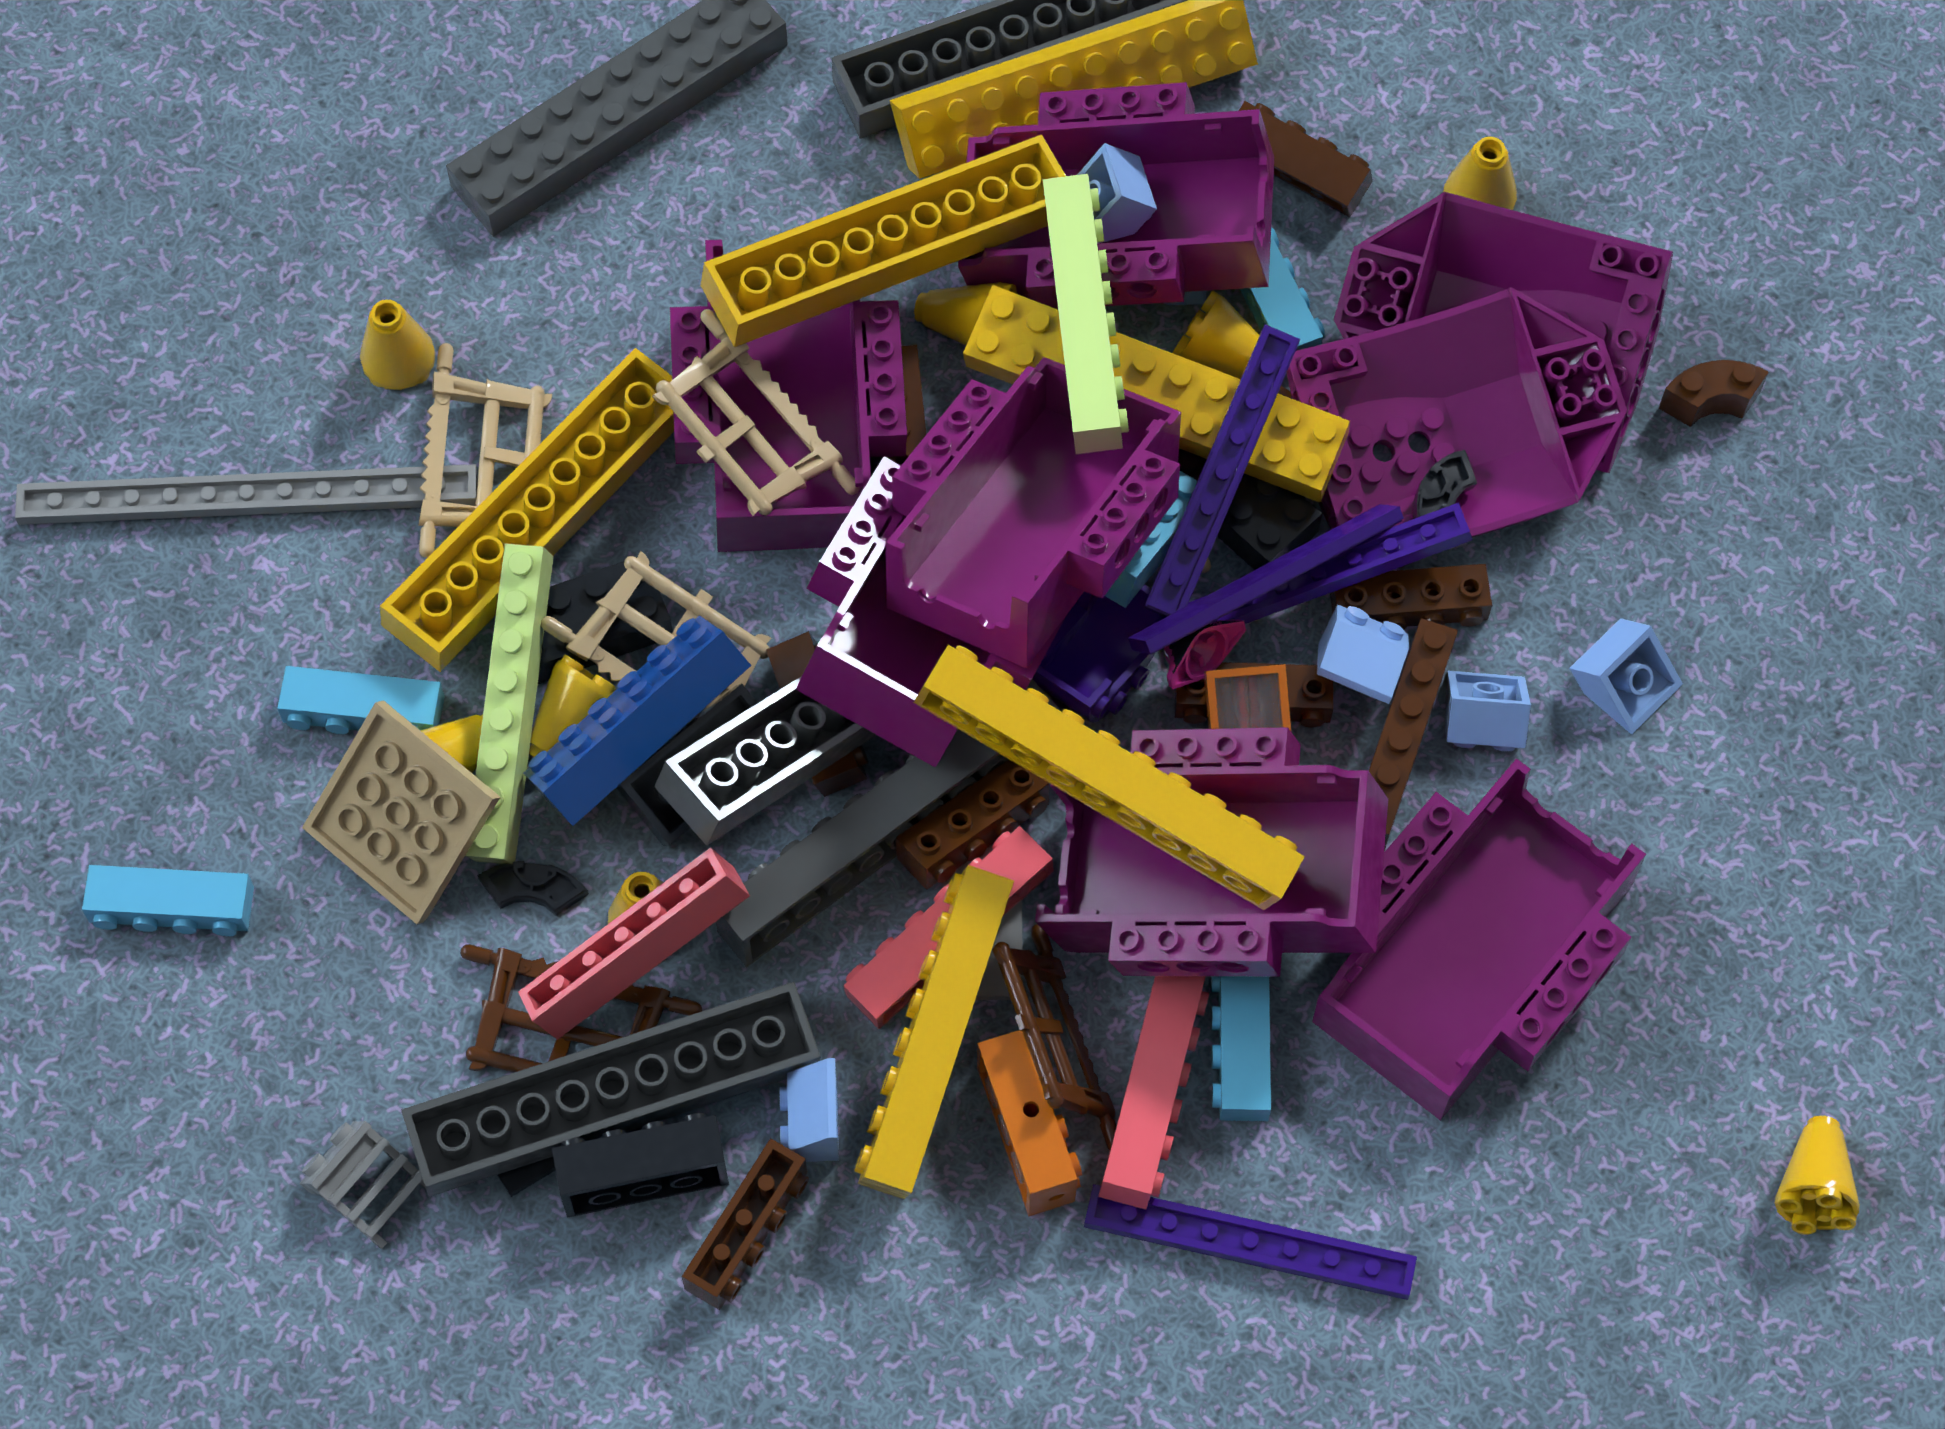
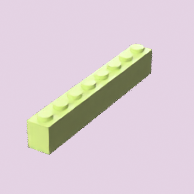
M1088 174L1043 179L1076 454L1122 449L1121 433L1129 432L1126 408L1118 409L1117 400H1124L1125 397L1122 376L1114 377L1113 368L1120 367L1118 344L1110 345L1109 336L1116 335L1114 312L1106 313L1105 305L1112 304L1110 281H1102L1101 273H1108L1106 249L1098 250L1097 242H1104L1102 219H1094L1093 212L1100 211L1098 188L1090 189Z
M505 544L475 775L497 793L500 799L465 855L476 862L512 864L516 861L526 776L523 773L527 770L544 637L541 621L546 617L554 558L542 546Z

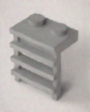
M353 1121L349 1125L345 1122L331 1136L330 1141L333 1145L323 1156L320 1153L316 1154L304 1167L302 1172L306 1176L299 1184L311 1194L322 1196L374 1244L383 1249L387 1242L377 1234L379 1229L418 1184L425 1189L426 1187L420 1170L413 1166L403 1154H400L393 1148L389 1141L373 1130L369 1123L366 1121ZM384 1151L393 1160L352 1208L349 1209L340 1201L341 1198L381 1152ZM403 1168L411 1177L373 1221L367 1225L358 1216L396 1172Z

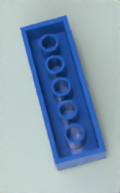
M700 615L696 619L692 618L684 622L678 628L677 636L667 645H660L648 655V662L637 672L632 671L626 674L619 681L618 689L608 698L604 697L597 700L589 708V715L580 723L567 727L559 735V741L551 749L542 751L532 758L528 765L529 768L523 774L572 826L752 666L722 630Z

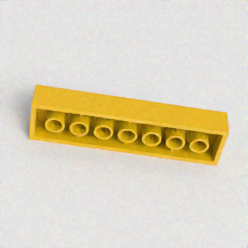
M967 865L962 874L955 873L953 880L951 879L943 901L950 904L948 913L942 911L931 937L932 941L938 942L935 951L929 950L918 976L919 979L925 980L923 988H917L915 994L913 993L905 1017L912 1019L910 1027H904L903 1031L900 1032L893 1051V1055L899 1057L897 1066H891L890 1070L887 1071L880 1090V1094L886 1096L884 1105H878L877 1109H874L867 1129V1133L873 1135L870 1146L865 1144L864 1148H861L854 1168V1172L861 1174L858 1181L859 1185L905 1199L912 1193L1014 880L971 865Z

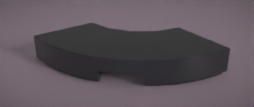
M1465 450L1447 455L1428 471L1419 484L1414 497L1413 519L1455 504L1456 499L1462 493L1472 490L1477 485V480Z
M515 861L512 864L504 863L477 875L479 881L500 909L513 903L532 902L546 907L555 916H558L589 894L584 885L574 876L550 864L547 866L525 863V861Z

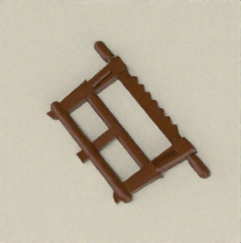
M1035 924L1030 932L1038 955H1035L1029 949L1010 948L1005 942H998L992 948V951L1016 1012L1015 1019L1019 1030L1023 1032L1043 1088L1045 1100L1054 1109L1064 1107L1081 1115L1088 1113L1099 1118L1101 1122L1100 1128L1107 1148L1110 1151L1117 1126L1113 1119L1115 1117V1109L1109 1094L1102 1092L1099 1087L1098 1076L1094 1073L1093 1062L1089 1059L1088 1049L1084 1045L1078 1021L1074 1018V1009L1069 1004V996L1063 988L1062 980L1066 978L1062 962L1058 957L1053 956L1052 952L1054 950L1048 934L1038 924ZM1019 974L1023 975L1026 980L1038 1017H1034ZM1041 981L1050 983L1054 990L1088 1088L1078 1086L1060 1036L1064 1031L1060 1020H1055ZM1041 1034L1046 1036L1062 1083L1057 1081Z
M471 944L464 945L460 950L462 958L488 966L490 964L494 965L488 1000H482L483 1011L476 1044L469 1047L466 1051V1058L472 1062L469 1070L480 1071L490 1066L515 1073L542 1064L494 1050L503 1023L550 1035L535 1024L527 1012L508 1008L518 975L536 979L557 962L546 964L544 957L533 961L523 959L522 954L505 948H498L497 953H494V950ZM632 984L614 997V999L639 1005L630 1035L656 1027L664 1008L669 1009L671 1012L690 1016L702 1012V1005L697 1001L677 996L669 997L671 993L669 990L646 985L643 989L634 987ZM577 1025L561 1038L556 1039L549 1061L567 1056L571 1041L598 1046L622 1038V1036Z

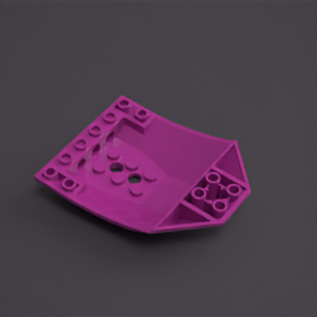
M1443 192L1354 246L1333 320L1343 339L1448 310L1507 290L1509 287L1521 292L1605 341L1627 408L1626 415L1596 469L1610 474L1638 404L1658 335L1673 252Z
M1512 287L1487 297L1399 325L1297 350L1287 370L1292 399L1350 421L1349 434L1322 500L1319 502L1331 530L1379 504L1400 506L1404 519L1396 525L1412 520L1414 497L1425 475L1439 460L1461 450L1466 451L1477 480V485L1472 490L1462 493L1456 499V503L1459 502L1472 538L1573 505L1581 499L1627 413L1605 341ZM1415 433L1424 435L1429 442L1428 450L1423 453L1414 452L1408 444L1409 436ZM1378 444L1387 446L1392 453L1391 460L1382 462L1376 459L1373 454V446Z

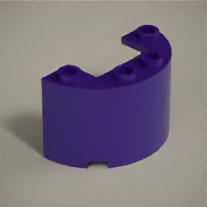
M1144 584L1126 608L1106 596L1102 599L1084 591L1065 617L1032 679L1042 690L1092 723L1101 720L1110 712L1116 715L1126 703L1128 698L1126 693L1129 689L1133 687L1137 690L1145 682L1150 672L1146 667L1155 655V653L1147 654L1132 650L1128 641V637L1165 618L1143 608L1151 588Z

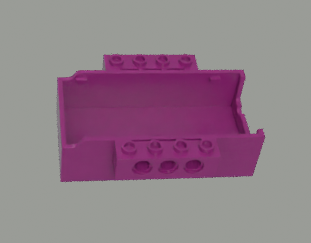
M1187 82L1040 93L1038 125L997 127L988 136L968 138L967 162L1042 134L1066 176L1077 175L1104 143L1140 156L1157 210L1135 234L1097 244L1098 250L1106 249L1108 273H1101L1102 281H1110L1112 304L1105 306L1184 302L1185 292L1269 287L1274 154L1260 109L1195 114V105ZM1048 226L998 246L985 248L980 253L958 261V268L967 286L997 282L1016 285L1018 295L1058 309Z
M722 239L705 240L706 261L724 255ZM708 298L707 306L670 307L672 380L690 366L696 356L702 359L721 342L700 319L701 312L705 309H710L715 313ZM858 299L746 343L749 347L747 351L749 356L753 360H760L762 371L770 372L772 382H779L780 392L788 393L790 403L797 404L799 414L807 416L808 425L816 426L817 435L824 443L829 441L840 452L843 458V462L840 465H844L855 478V487H860L857 494H848L832 476V472L829 469L805 482L806 489H799L772 504V512L769 515L764 516L757 512L752 516L747 504L749 500L712 458L707 463H714L718 552L829 547L871 478L870 458L906 456L907 426L898 300L860 301ZM733 362L713 376L744 415H748L754 422L755 428L789 468L811 453L809 448L739 365ZM700 385L682 397L715 437L733 425ZM674 413L676 464L705 463L696 452L702 445ZM741 436L725 449L759 490L777 477L744 436Z
M1043 357L1035 368L1027 366L1006 393L971 379L892 476V510L907 517L886 541L887 608L1027 668L1084 591L1103 599L1178 498L1180 475L1178 453L1181 412L1124 389L1125 399L1117 400L1118 409L1126 408L1129 432L1121 433L1123 448L1076 454L1065 365Z
M883 457L819 561L806 588L839 608L818 643L796 690L936 768L957 728L913 702L948 645L954 648L962 646L977 655V662L989 669L997 667L1006 671L1014 678L1012 683L1026 690L1064 619L1029 666L1024 668L888 609L886 599V541L907 516L892 510V476L900 468V465Z
M1288 727L1132 730L1130 753L1133 754L1134 751H1138L1149 756L1156 763L1154 767L1167 775L1173 772L1184 777L1191 783L1190 788L1203 796L1208 793L1218 797L1226 803V810L1238 817L1243 814L1255 819L1262 825L1261 831L1273 838L1282 836L1292 841L1298 847L1296 851L1305 856L1282 899L1267 909L1262 910L1051 784V788L1066 807L1067 837L1066 840H1063L1058 880L1060 901L1056 904L1055 913L1045 904H1037L1035 922L1064 951L1109 953L1108 961L1123 976L1280 977L1282 953H1376L1388 798L1368 770H1344L1332 765H1299L1301 745Z
M1518 759L1514 760L1469 815L1435 792L1384 852L1376 953H1352L1347 958L1333 980L1319 995L1312 1020L1315 1025L1440 1121L1498 1050L1528 1072L1622 957L1631 940L1629 934L1608 920L1607 917L1631 889L1646 853L1632 843L1621 859L1615 857L1610 852L1605 853L1599 850L1590 837L1556 812L1545 810L1539 804L1538 799L1527 791L1526 787L1531 769Z

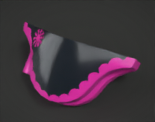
M1240 619L1216 620L1163 648L1169 665L1167 673L1169 687L1175 689L1204 679V671L1215 670L1245 633V622Z

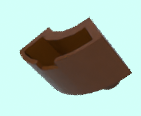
M1716 360L1695 365L1683 371L1665 388L1659 409L1689 427H1692L1700 418L1711 414H1730L1742 419L1760 394L1769 372L1753 364L1734 360Z

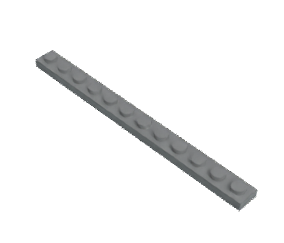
M476 464L448 465L443 467L440 502L475 505L478 480ZM427 467L17 484L15 519L18 525L421 508L422 502L425 500V494L420 490V487L426 481L421 477V474Z

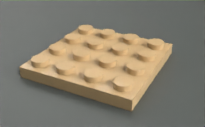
M383 700L375 702L302 828L414 923L420 924L430 915L499 801L500 796Z

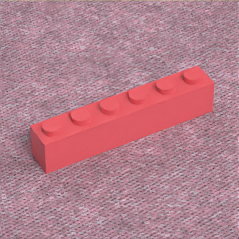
M1021 826L1012 833L1009 831L1003 833L993 843V850L985 858L981 859L978 857L969 864L1014 880L1003 916L1054 871L1053 858ZM949 884L934 897L935 903L925 912L919 910L913 914L905 923L904 927L906 929L895 939L889 937L883 941L875 951L876 956L866 965H857L845 979L847 983L843 986L846 996L878 1029L910 1002L917 988H923L925 980L919 979L918 976L925 956L928 955L929 950L935 951L938 942L932 941L931 937L942 911L948 913L950 904L943 901Z
M710 847L518 991L531 1020L558 1040L750 896L735 867Z
M1155 976L1098 1197L1145 1210L1151 1196L1159 1197L1164 1173L1157 1172L1160 1159L1168 1161L1174 1137L1166 1135L1169 1122L1177 1124L1183 1100L1176 1099L1175 1097L1178 1086L1186 1088L1192 1064L1184 1061L1187 1050L1195 1052L1201 1028L1194 1027L1193 1025L1196 1014L1204 1016L1209 993L1202 991L1206 976Z

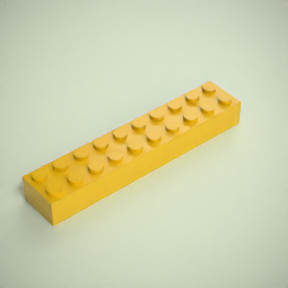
M1188 0L889 101L907 166L913 174L921 179L965 164L967 162L969 137L988 136L997 127L1038 125L1040 93L1183 82H1187L1190 88L1258 65L1243 0Z
M1041 134L706 261L703 265L700 286L733 346L737 347L980 253L985 248L998 246L1047 227L1048 220L1043 179L1065 177L1066 175Z
M992 285L963 351L966 367L1013 384L1027 366L1035 368L1043 357L1065 365L1058 309ZM1116 332L1115 336H1109L1110 345L1118 344L1120 367L1113 368L1114 377L1122 376L1124 389L1180 411L1179 449L1207 459L1241 379ZM1277 394L1244 474L1321 502L1349 434L1350 421Z
M634 348L380 605L381 626L441 672L496 615L505 544L542 546L554 556L674 432L673 410L668 405L658 403L652 397L657 393V383L662 380L670 383L672 375L637 348Z
M948 645L913 703L1260 909L1265 910L1282 899L1305 857L1296 851L1298 847L1292 841L1282 836L1273 838L1261 831L1262 825L1255 819L1243 814L1238 817L1226 810V803L1218 797L1208 793L1203 796L1190 788L1191 783L1184 777L1173 772L1167 775L1154 767L1156 763L1149 756L1138 751H1134L1132 754L1120 747V741L1112 734L1103 730H1099L1098 733L1083 725L1084 719L1075 712L1068 709H1063L1061 712L1049 705V699L1041 692L1033 688L1024 690L1012 683L1014 678L1006 671L997 667H992L991 669L977 662V655L962 646L954 648Z

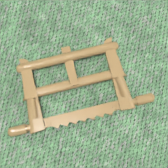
M710 309L703 310L700 319L721 342L702 359L696 356L692 364L670 383L665 380L659 381L656 385L657 393L652 396L658 403L668 405L700 442L702 447L696 452L703 461L707 463L712 458L749 500L747 504L752 516L757 512L764 516L769 515L772 512V504L799 489H806L805 482L829 469L832 472V476L848 494H857L860 487H855V478L844 465H840L843 462L840 452L829 441L825 443L821 441L817 435L816 426L808 425L807 416L799 414L797 404L790 403L788 393L780 392L779 382H772L770 372L762 371L760 360H753L747 352L749 349L748 345L745 343L734 347L717 315ZM733 362L739 365L809 448L811 453L789 468L755 428L754 422L748 415H744L713 378L714 375ZM699 385L733 423L732 426L716 437L682 399L683 396ZM741 436H744L777 476L760 490L725 450Z
M443 343L438 350V372L434 371L432 381V398L435 399L434 404L427 411L432 416L426 423L431 430L425 436L429 441L428 445L424 448L428 456L422 464L427 469L421 474V477L426 481L420 487V490L425 494V500L422 502L418 526H423L420 533L419 553L424 558H428L434 552L435 526L458 527L492 493L495 462L518 467L541 443L543 408H546L552 399V394H545L544 389L539 385L527 389L488 379L486 383L449 375L452 372L454 353L453 347L449 343ZM450 400L484 404L475 506L440 502ZM500 406L528 409L524 453L496 448Z
M641 550L637 558L628 556L624 560L626 572L604 598L595 602L599 608L576 635L572 633L570 628L551 616H546L541 621V627L561 642L568 643L566 649L585 661L590 659L596 663L599 673H610L611 681H620L626 674L636 670L598 646L616 617H619L659 645H667L677 636L676 632L684 622L692 618L696 619L700 615L722 630L727 637L744 647L741 654L752 665L709 703L704 711L734 686L741 683L744 686L746 685L759 658H768L766 649L770 648L767 643L771 639V637L763 634L753 636L708 606L713 596L700 589L695 597L649 566V559ZM641 580L687 609L672 634L626 604ZM698 713L691 721H693L701 713Z

